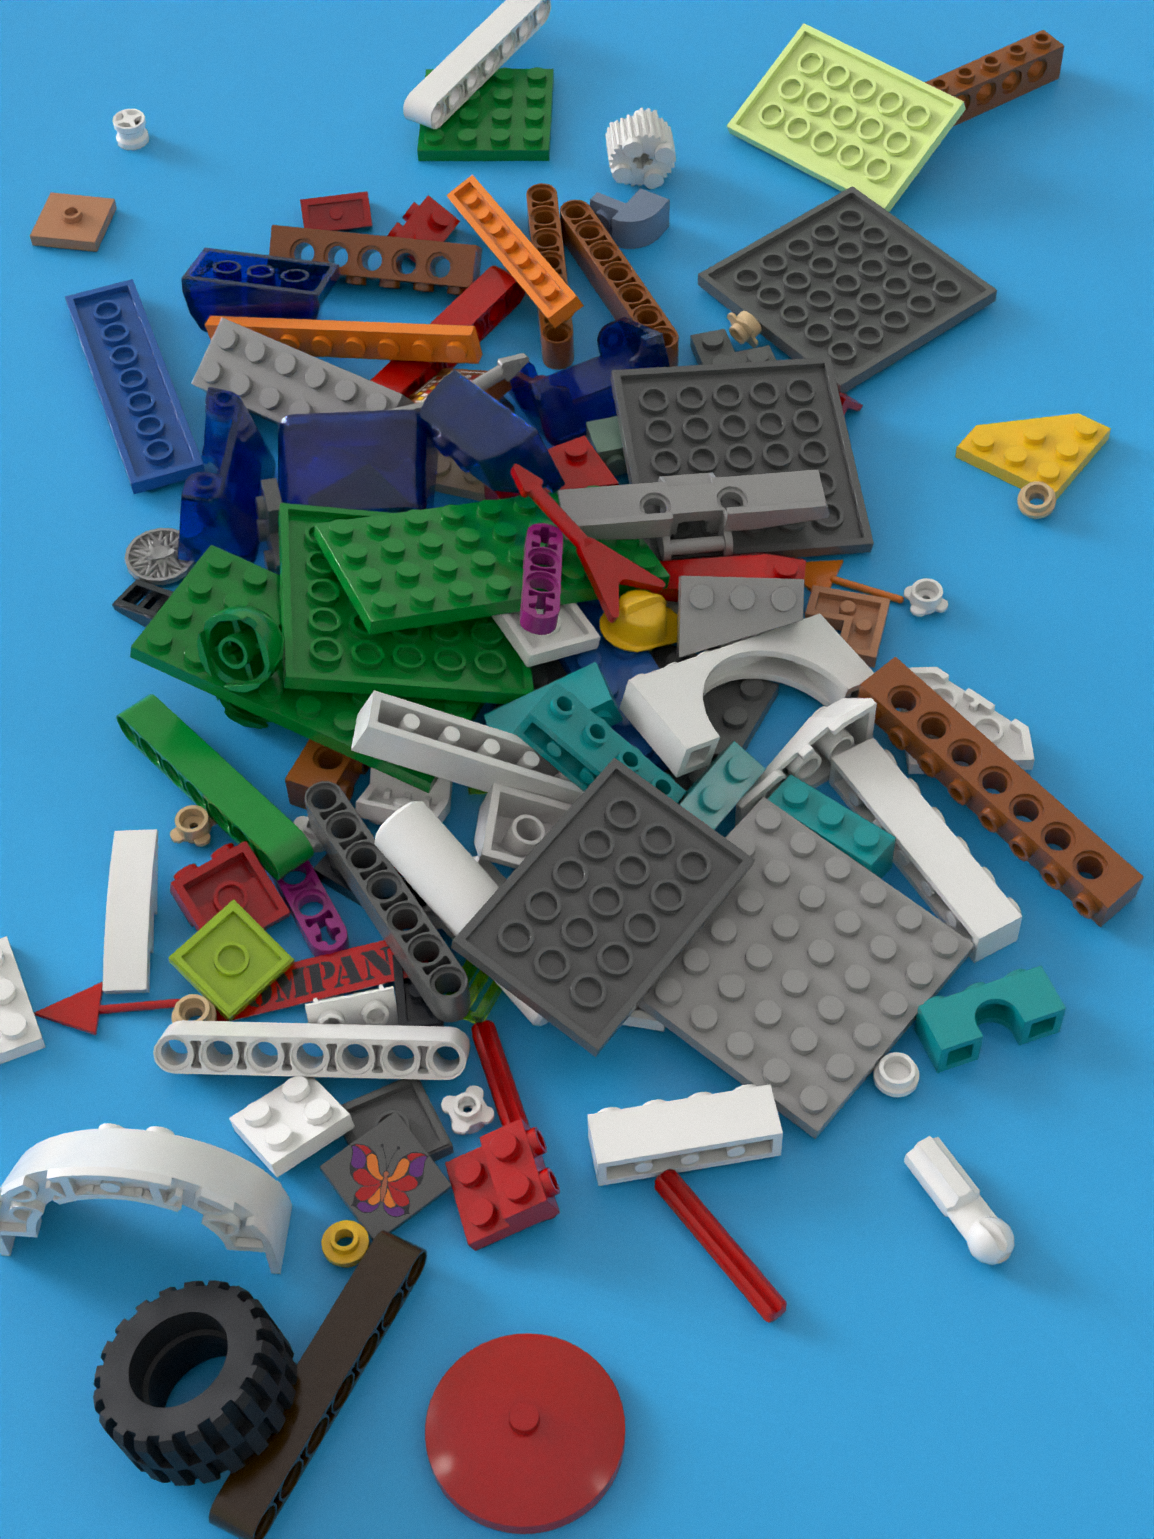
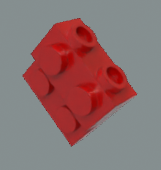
M247 841L237 846H234L233 843H228L212 853V860L199 867L193 863L182 868L173 876L175 880L170 885L171 895L191 927L195 926L197 931L232 900H235L264 930L290 916L289 908Z
M521 1118L479 1137L481 1147L445 1162L467 1243L475 1251L560 1213L555 1198L556 1195L560 1194L559 1184L553 1171L549 1167L546 1168L542 1157L543 1154L547 1153L545 1140L537 1127L530 1128Z

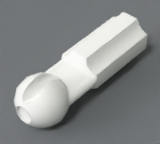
M929 1136L919 1141L905 1155L904 1163L943 1215L949 1217L965 1238L971 1255L979 1262L989 1265L999 1264L1007 1260L1015 1247L1011 1227L995 1215L981 1197L978 1187L939 1137L932 1138Z

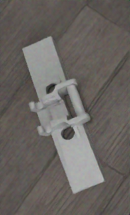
M819 470L715 477L713 472L660 476L658 482L564 489L558 490L557 493L560 507L588 537L594 539H643L657 537L662 561H670L672 555L722 551L723 556H732L733 537L731 531L761 529L825 519L830 514ZM729 498L738 501L741 506L725 509L720 502ZM648 505L660 506V513L646 514L644 508ZM704 520L706 532L718 534V536L670 540L672 534L677 532L678 523Z

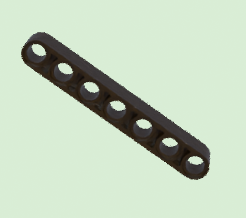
M385 1230L377 1234L297 1364V1381L295 1385H292L296 1393L291 1409H285L283 1412L286 1418L284 1425L278 1434L272 1433L266 1440L269 1446L259 1456L256 1453L252 1454L244 1461L245 1467L235 1473H230L212 1504L208 1517L209 1523L239 1539H264L419 1279L427 1259V1251Z

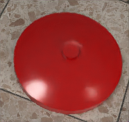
M525 1333L502 1336L480 1344L467 1352L449 1368L440 1380L430 1400L426 1415L425 1442L432 1473L443 1494L461 1513L485 1527L506 1533L535 1534L547 1532L565 1526L586 1514L603 1498L611 1487L622 1463L626 1437L623 1405L608 1373L591 1355L578 1346L543 1334Z

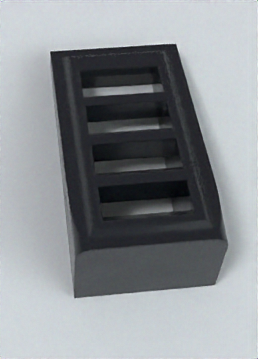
M136 579L114 601L112 606L119 613L146 627L172 595L173 591ZM144 596H146L138 605H136Z

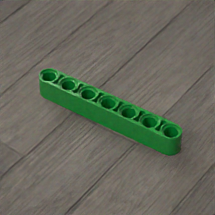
M150 694L116 716L119 727L127 739L197 806L203 807L207 811L208 816L238 845L247 841L262 867L276 880L281 879L314 856L312 845L305 834L155 695Z

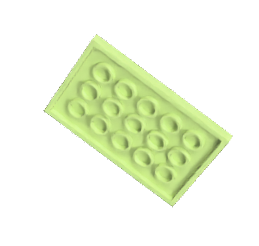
M803 23L728 123L727 128L730 134L841 192L852 186L890 212L966 108L964 101Z

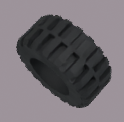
M209 1280L206 1286L203 1281L185 1282L184 1288L179 1290L175 1287H169L160 1291L159 1298L152 1302L146 1299L135 1308L137 1313L129 1321L125 1318L115 1329L117 1336L113 1342L107 1341L100 1358L104 1363L97 1366L93 1384L97 1388L94 1390L93 1395L95 1411L100 1415L99 1422L106 1433L141 1472H146L151 1479L161 1483L172 1481L175 1486L195 1485L196 1479H199L203 1484L221 1479L220 1473L227 1470L235 1473L246 1466L244 1461L252 1454L256 1453L259 1456L269 1446L266 1440L272 1433L278 1434L284 1425L286 1418L283 1412L285 1409L290 1410L296 1393L292 1385H295L297 1381V1365L293 1361L294 1352L290 1343L258 1299H254L250 1292L242 1287L230 1286L228 1282ZM227 1356L219 1375L203 1393L184 1404L166 1407L168 1397L174 1386L189 1370L206 1360Z

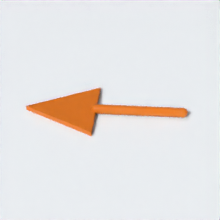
M844 560L806 562L804 587L810 592L813 585L831 588L832 584H837L873 596L889 598L890 601L899 604L904 602V598L900 595L837 577Z

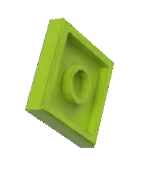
M232 900L168 957L169 962L203 997L210 1001L215 1009L229 1022L294 964V959L235 900Z

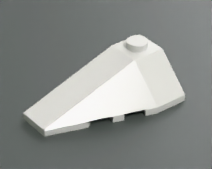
M841 698L830 706H823L816 710L736 804L735 827L763 797L768 799L790 774L813 788L828 781L831 757L873 738L877 703L872 698Z
M493 783L479 808L474 837V845L479 859L516 869L573 804Z

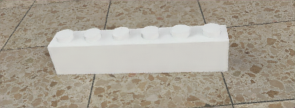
M375 690L357 714L351 751L484 792H489L493 783H498L569 804H574L584 792L517 735Z
M873 737L831 757L830 785L851 811L896 837L893 863L939 920L975 944L972 953L969 955L974 963L1017 941L1023 917L1018 904L1012 898H1007L996 885L992 873L986 867L979 865L971 855L967 843L961 837L954 835L946 825L942 813L936 807L929 805L921 795L917 783L912 778H907L889 750H884Z

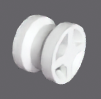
M124 109L113 116L112 122L114 129L117 131L116 140L119 147L125 150H137L146 146L149 142V134L145 128L146 119L143 112L137 109Z

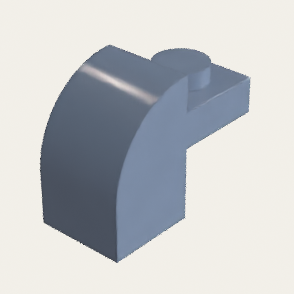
M640 188L627 203L599 192L590 199V207L608 233L612 235V239L619 248L636 249L645 247L655 242L669 228L670 200Z

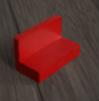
M368 191L300 199L304 228L344 231L372 227Z

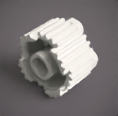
M640 108L635 111L633 116L628 114L627 118H620V122L618 120L610 122V127H607L605 136L609 167L611 168L614 180L625 185L631 183V186H635V184L642 186L644 184L649 189L661 186L664 183V178L667 177V173L672 172L671 168L675 167L674 162H676L674 140L668 122H664L662 117L659 118L657 110L651 112L650 108H647V110Z

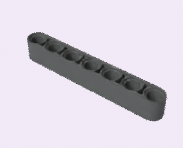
M321 781L313 784L306 791L304 798L311 830L433 1015L444 1022H456L467 1016L471 1006L466 972L394 866L374 844L375 838L342 789L330 781ZM406 928H411V930L401 931ZM425 960H434L429 963H422ZM447 992H456L453 995H443Z

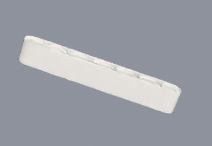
M505 0L409 93L403 106L404 117L407 120L429 128L438 129L545 24L550 15L551 1Z
M182 1020L176 1021L167 1027L154 1046L153 1055L159 1068L174 1074L450 1080L461 1075L465 1069L471 1046L469 1038L463 1031L458 1028L445 1026ZM169 1040H178L184 1043L188 1053L180 1054L175 1052L170 1047ZM213 1042H226L232 1048L233 1054H221L216 1050ZM258 1043H271L277 1049L278 1055L269 1056L262 1053ZM303 1044H316L323 1051V1055L319 1057L308 1055L303 1049ZM351 1044L361 1045L367 1050L369 1056L364 1058L354 1057L348 1051L347 1046ZM397 1045L407 1046L411 1049L414 1056L410 1059L399 1058L394 1054L392 1048ZM443 1046L452 1047L458 1052L459 1057L455 1060H446L439 1055L437 1049Z

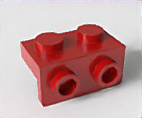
M428 195L420 206L413 202L402 217L406 223L402 226L397 222L387 236L445 242L460 220ZM407 256L414 263H416L414 256Z

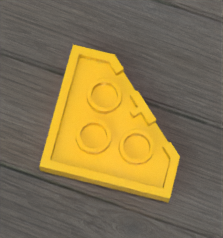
M1079 413L976 425L957 446L955 457L1020 489L1034 481L1044 482L1054 490L1057 500L1107 442L1111 428Z

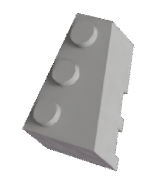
M680 576L678 583L676 658L802 621L804 579Z

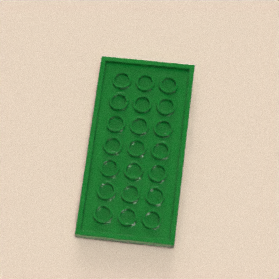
M592 485V486H588V487H586V488H589V487H600V486ZM558 490L548 493L559 505ZM519 495L512 498L482 500L480 502L460 505L450 504L444 507L423 510L412 509L407 512L393 514H375L370 517L348 520L337 519L332 522L315 524L314 538L371 635L519 612L521 607L524 547L527 530L531 525L537 523L557 526L529 496L524 498ZM563 534L560 605L597 600L596 593L577 555L576 547ZM596 539L665 582L663 589L668 588L670 575L644 539ZM540 543V547H547L545 543ZM535 564V565L541 566V567H549V566L543 565V564ZM619 585V596L631 590L645 589ZM533 588V589H535V590H537V591L549 592V591H547V590H545V589Z
M209 546L131 645V658L424 792L429 793L439 778L351 751L357 714L371 694L284 688L283 658L279 669L266 683L257 689L245 693L228 690L223 687L226 682L222 681L217 675L211 677L205 671L198 656V634L204 630L206 624L204 622L221 610L236 605L256 607L269 614L278 624L282 633L280 575L218 547ZM394 696L473 722L485 704L482 702Z

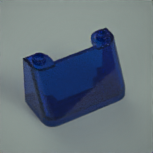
M627 317L612 321L603 326L599 331L597 346L600 356L548 376H538L534 365L528 361L510 380L512 389L508 393L541 438L552 446L563 444L584 435L586 437V422L617 416L611 385L612 370L670 367L662 333Z
M208 387L205 399L206 418L201 459L203 464H209V461L214 464L217 474L197 472L190 475L184 483L181 495L178 559L198 562L209 546L213 545L254 564L260 546L256 526L258 515L255 497L261 496V480L275 477L276 462L240 396L228 390Z
M401 409L293 414L283 417L279 422L278 487L282 503L389 513L407 512L412 509L423 510L434 507L438 452L428 419L422 413L415 410Z

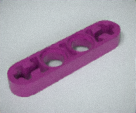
M547 523L533 524L528 528L524 547L520 624L524 630L537 635L550 634L556 629L560 611L563 534L559 528ZM540 543H545L547 547H540ZM535 564H543V565H547V566H549V567H541V566H537V565H535ZM533 588H541V589H545V590H547V591H549V592H541V591H537V590H535V589H533ZM536 609H544L543 614H537Z
M309 860L293 870L306 874V878L298 884H288L284 882V877L276 880L271 876L314 957L349 949L350 944L346 926ZM309 902H318L323 905L321 912L313 916H307L300 912L303 905ZM326 926L327 933L332 940H336V943L328 945L326 941H323L320 929Z

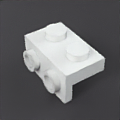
M371 767L370 784L356 801L355 810L361 818L369 819L374 824L382 825L386 819L402 806L412 801H423L443 823L450 813L453 782L438 778L431 791L427 793Z

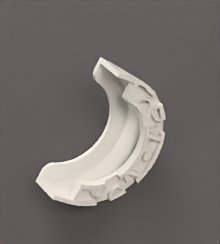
M106 1123L100 1125L98 1129L80 1130L50 1137L29 1148L21 1156L0 1187L1 1256H11L15 1236L38 1237L42 1222L41 1216L44 1214L46 1204L52 1200L61 1205L87 1199H117L155 1205L175 1212L181 1210L182 1205L203 1214L201 1224L213 1231L225 1244L227 1250L265 1252L271 1273L281 1274L292 1211L291 1200L281 1183L255 1164L234 1153L205 1142L174 1135L171 1130L164 1127L153 1126L146 1130L125 1129L120 1125Z

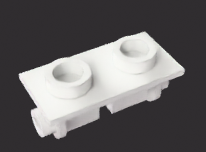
M383 984L378 985L379 988L356 992L352 995H342L322 1000L313 998V1003L305 1004L308 1023L398 1025L393 986L384 988Z

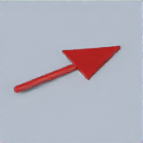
M100 982L36 1011L34 1014L35 1016L96 1035L99 1014L174 1008L180 999L101 1005L103 982Z

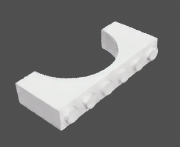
M819 613L802 621L762 632L759 635L742 641L736 640L727 646L713 651H704L696 657L678 663L672 662L664 668L650 673L638 674L628 680L619 709L676 777L710 765L720 736L706 714L703 696L714 687L739 679H764L794 687L810 695L824 706H830L841 698H858L860 684L874 674V672Z

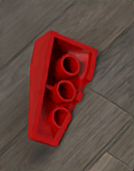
M753 553L660 561L670 575L668 588L663 589L660 593L649 592L662 595L666 601L678 602L680 576L804 579L806 560L770 553Z

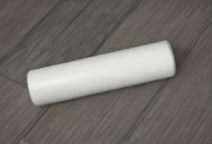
M412 801L402 806L386 819L376 833L374 844L455 937L499 888L495 881L423 801ZM497 983L532 1025L542 1026L548 1023L541 1015Z

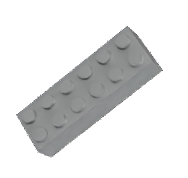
M221 318L191 383L211 396L229 404L237 405L245 411L367 465L370 464L372 467L389 473L385 465L400 432L399 430L372 426L366 420V416L376 412L415 404L403 394L225 318Z

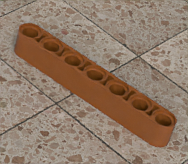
M535 184L526 193L530 242L568 285L557 191L549 184ZM537 307L543 363L548 368L555 370L571 366L574 362L572 317L554 328Z
M569 200L565 202L560 208L563 243L647 368L678 366L679 335L590 205L582 200Z

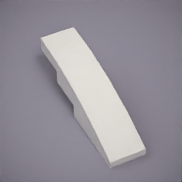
M157 829L114 831L104 936L102 991L105 994L150 993V953H154V914H157L158 903Z

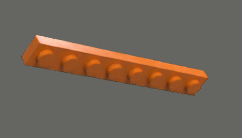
M473 174L446 195L554 328L562 322L569 320L576 311L584 306L576 294Z
M209 316L205 323L210 340L221 318H225L314 357L479 364L483 355L475 326Z

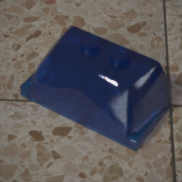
M204 248L182 276V292L191 316L204 332H207L205 323L209 316L320 320L325 299L339 279L340 271L339 264Z
M455 369L444 377L427 396L419 415L433 436L432 442L443 456H449L454 460L462 471L468 472L491 490L520 493L510 472L514 464L520 465L543 480L542 487L547 488L552 493L557 492L565 485L538 430Z

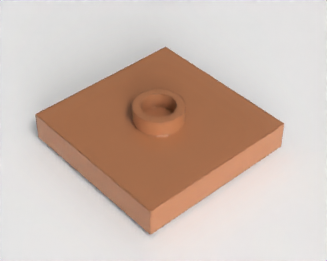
M51 192L30 234L32 245L97 252L117 209L115 199Z

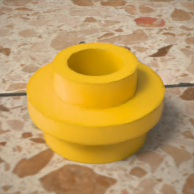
M343 1220L336 1222L328 1227L323 1234L321 1241L322 1251L325 1258L333 1265L343 1268L353 1267L361 1261L369 1248L368 1233L361 1224L355 1221ZM342 1238H353L352 1243L347 1246H339L337 1244V1241Z

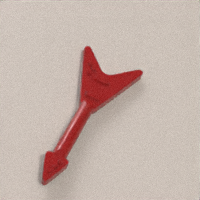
M518 464L513 465L510 472L521 496L524 498L529 496L576 547L577 555L610 623H615L619 617V585H628L657 593L663 590L665 587L663 580L596 539L588 537L544 490L541 478Z

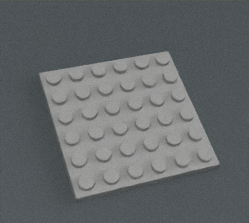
M763 797L725 837L755 859L752 867L638 1006L742 1085L753 1084L763 1086L771 1084L777 1111L816 1139L871 1074L879 1061L892 1049L916 1020L918 1006L938 994L972 953L975 944Z

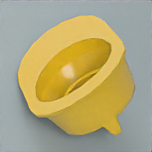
M631 590L619 597V617L615 623H610L605 613H603L599 620L600 631L603 637L614 647L630 652L648 651L677 642V614L666 607L667 601L662 595L646 590Z

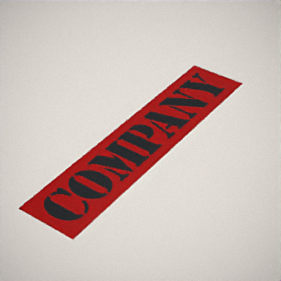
M385 940L331 954L296 961L232 1021L311 1002L313 998H318L319 1000L395 981L392 957L394 954ZM403 969V979L409 978ZM216 1010V1013H217V1020H216V1021H227V1020Z

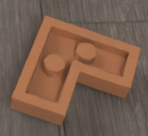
M813 585L805 618L820 613L835 630L841 631L840 636L868 667L875 668L889 612L890 599Z

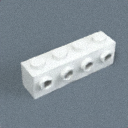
M746 1084L735 1088L733 1091L715 1094L698 1092L688 1098L673 1101L656 1099L648 1101L642 1106L625 1109L608 1107L597 1113L587 1115L588 1138L598 1186L656 1177L667 1169H673L680 1173L780 1156L782 1150L783 1131L771 1084L763 1086Z

